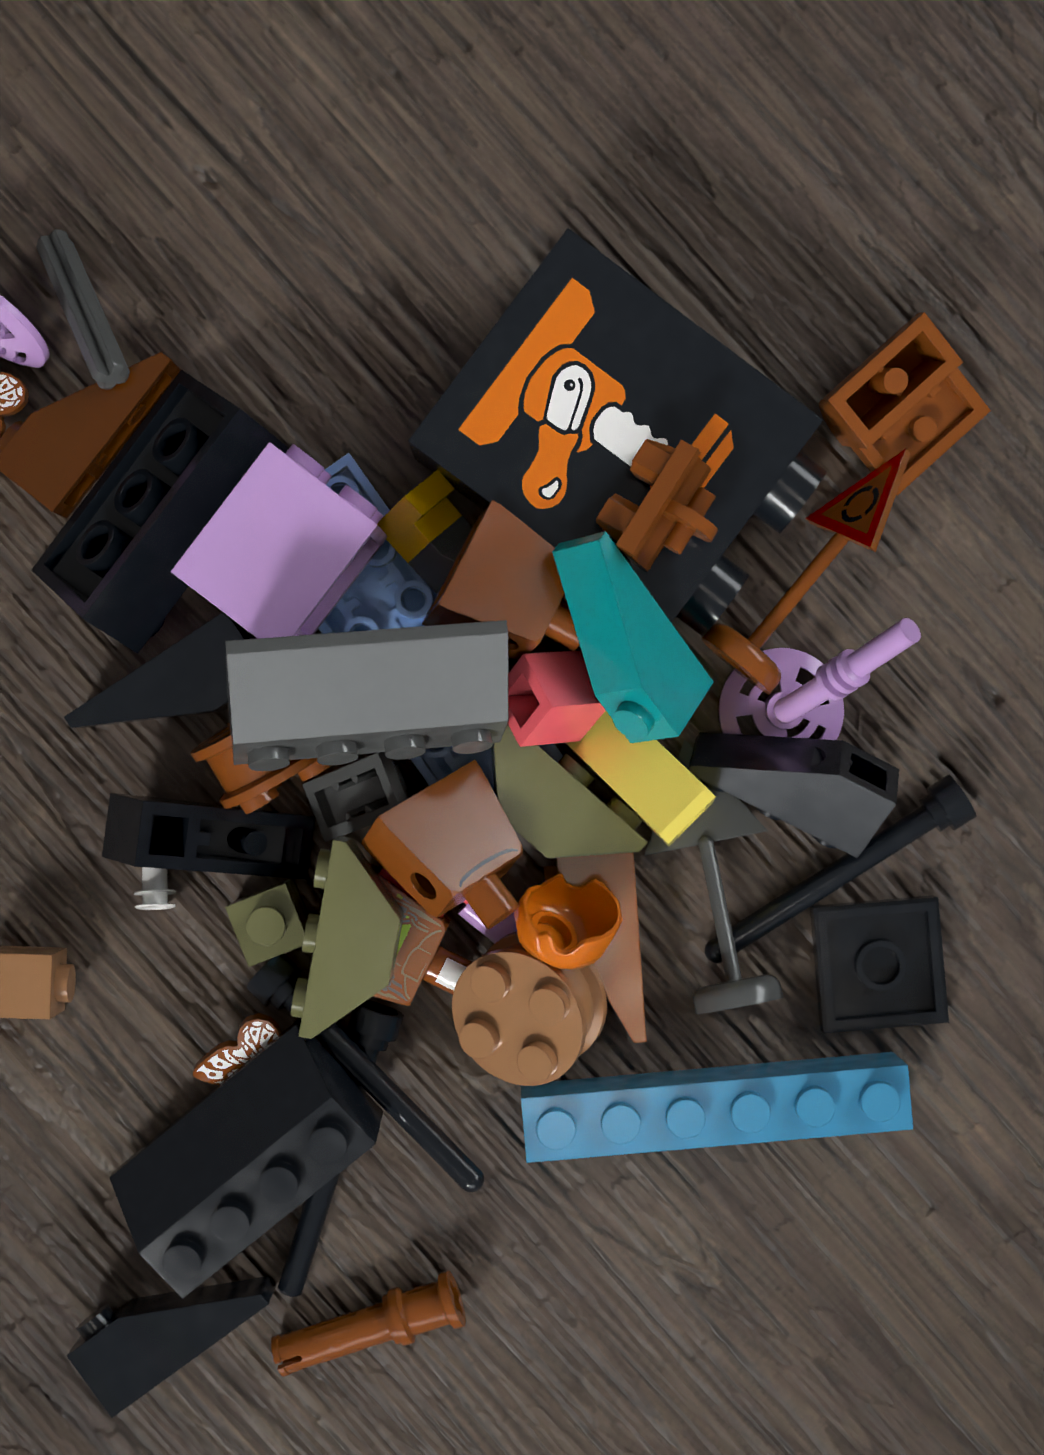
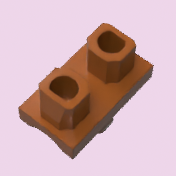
M650 439L645 440L633 458L630 471L636 478L652 486L641 505L638 506L615 493L607 500L596 518V523L616 542V546L631 563L647 572L664 546L674 553L681 555L692 535L706 542H712L718 532V528L704 517L716 498L714 494L701 487L711 468L698 457L701 453L699 449L683 440H680L676 448Z

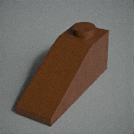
M159 352L128 367L130 373L125 383L116 384L112 389L105 390L101 389L96 382L31 413L24 423L22 421L13 423L0 438V472L50 511L67 519L124 447L181 369L169 357Z

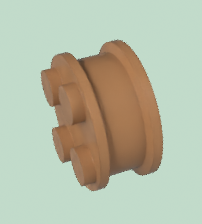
M516 931L497 941L484 955L477 958L462 972L453 993L452 1015L461 1048L484 1070L512 1084L537 1086L552 1082L565 1074L578 1057L597 1040L606 1020L607 997L602 978L594 964L577 969L553 967L529 954L519 942Z

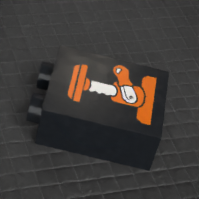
M567 228L408 440L415 460L433 473L438 470L455 490L483 511L492 500L496 501L555 548L562 542L604 532L596 523V518L607 500L615 493L638 506L641 505L652 486L636 478L630 471L633 458L645 440L650 439L676 448L680 440H683L698 448L701 452L698 457L711 468L701 487L716 496L704 516L718 528V532L712 542H706L692 535L681 555L674 553L664 546L648 572L631 563L621 550L620 552L672 623L675 617H677L702 637L718 620L749 577L748 573L726 558L723 553L750 517L754 514L780 534L803 507L827 473L826 470L800 452L822 423V418L569 228Z

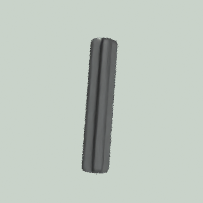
M54 229L50 235L40 236L36 248L92 378L96 380L101 389L105 390L112 389L116 384L125 383L128 380L130 370L74 243L69 239L67 232L60 229Z

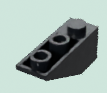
M700 732L695 739L688 770L710 789L718 792H727L755 806L764 816L773 820H782L812 835L820 844L828 848H838L856 858L859 857L897 804L899 769L843 740Z

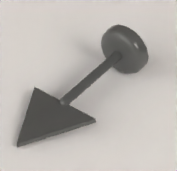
M684 740L678 761L688 769L693 748ZM709 787L707 788L716 796L714 802L670 846L653 831L644 855L647 856L699 845L726 982L703 986L695 991L693 1004L696 1014L723 1011L783 998L780 981L775 976L759 975L742 978L714 845V842L768 832V830L739 798L727 792L712 790Z

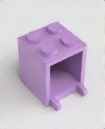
M269 442L171 570V573L257 639L313 635L385 542L387 535L377 525L383 515L377 511L378 509L348 485H345L339 494L326 486L332 476L324 470L325 468L296 445L292 444L287 452L283 453Z

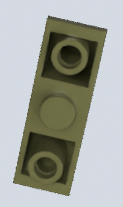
M507 724L501 741L493 743L491 747L494 793L515 831L546 858L633 853L642 850L648 842L635 829L643 820L615 796L605 805L591 793L587 787L595 778L567 753L557 763L539 745L520 747Z
M338 836L333 840L331 850L320 849L314 887L324 889L320 915L309 913L302 945V952L313 954L309 979L298 977L291 1007V1016L302 1018L298 1037L314 1038L388 986L394 974L404 912L354 840L349 837Z

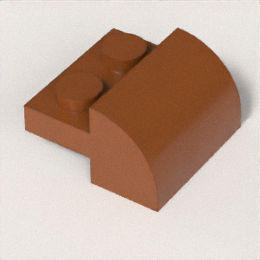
M925 312L915 314L819 402L820 412L833 435L842 446L851 447L870 472L907 448L911 455L896 496L991 411L958 369L963 361Z

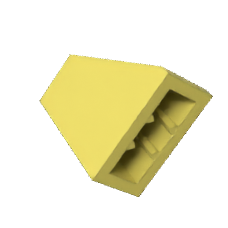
M607 711L601 715L581 741L565 743L668 846L716 798L701 781L657 740L630 743L626 736L616 728L613 719Z

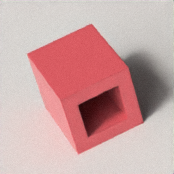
M581 650L526 653L521 656L508 673V725L520 747L581 741L606 711L594 695Z

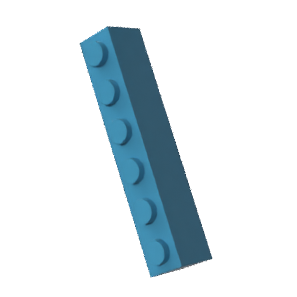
M894 1052L561 1080L537 1086L521 1085L526 1163L913 1130L908 1065Z

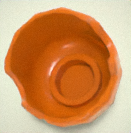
M557 874L541 885L528 887L518 902L520 906L514 911L518 938L523 948L536 959L560 969H577L594 964L603 955L623 921L619 900L603 882L593 879L583 886L576 887L568 884L563 874Z

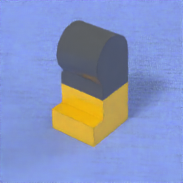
M438 470L405 495L377 524L386 533V540L436 594L440 590L471 530V525L446 498L454 490V487Z

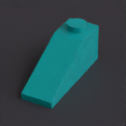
M606 531L559 543L552 553L595 697L611 716L616 728L626 736L630 743L679 737L714 681Z

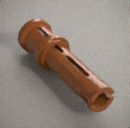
M447 1270L438 1274L437 1281L404 1292L400 1287L389 1289L387 1294L383 1295L382 1302L282 1335L272 1336L271 1350L275 1364L283 1361V1364L278 1365L277 1370L282 1377H285L304 1368L391 1340L397 1345L407 1346L415 1342L416 1335L447 1325H451L454 1329L465 1327L464 1305L454 1276Z

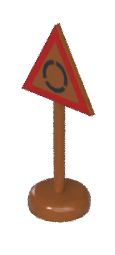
M907 448L805 518L810 524L834 535L748 639L733 628L721 623L714 624L701 638L705 645L720 659L763 692L770 694L781 680V672L778 666L760 650L764 643L848 541L876 552L911 455Z

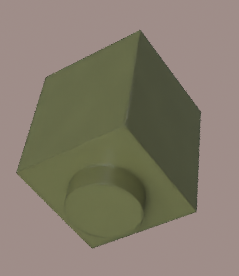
M290 878L237 899L225 907L248 967L302 947L309 914L295 878Z

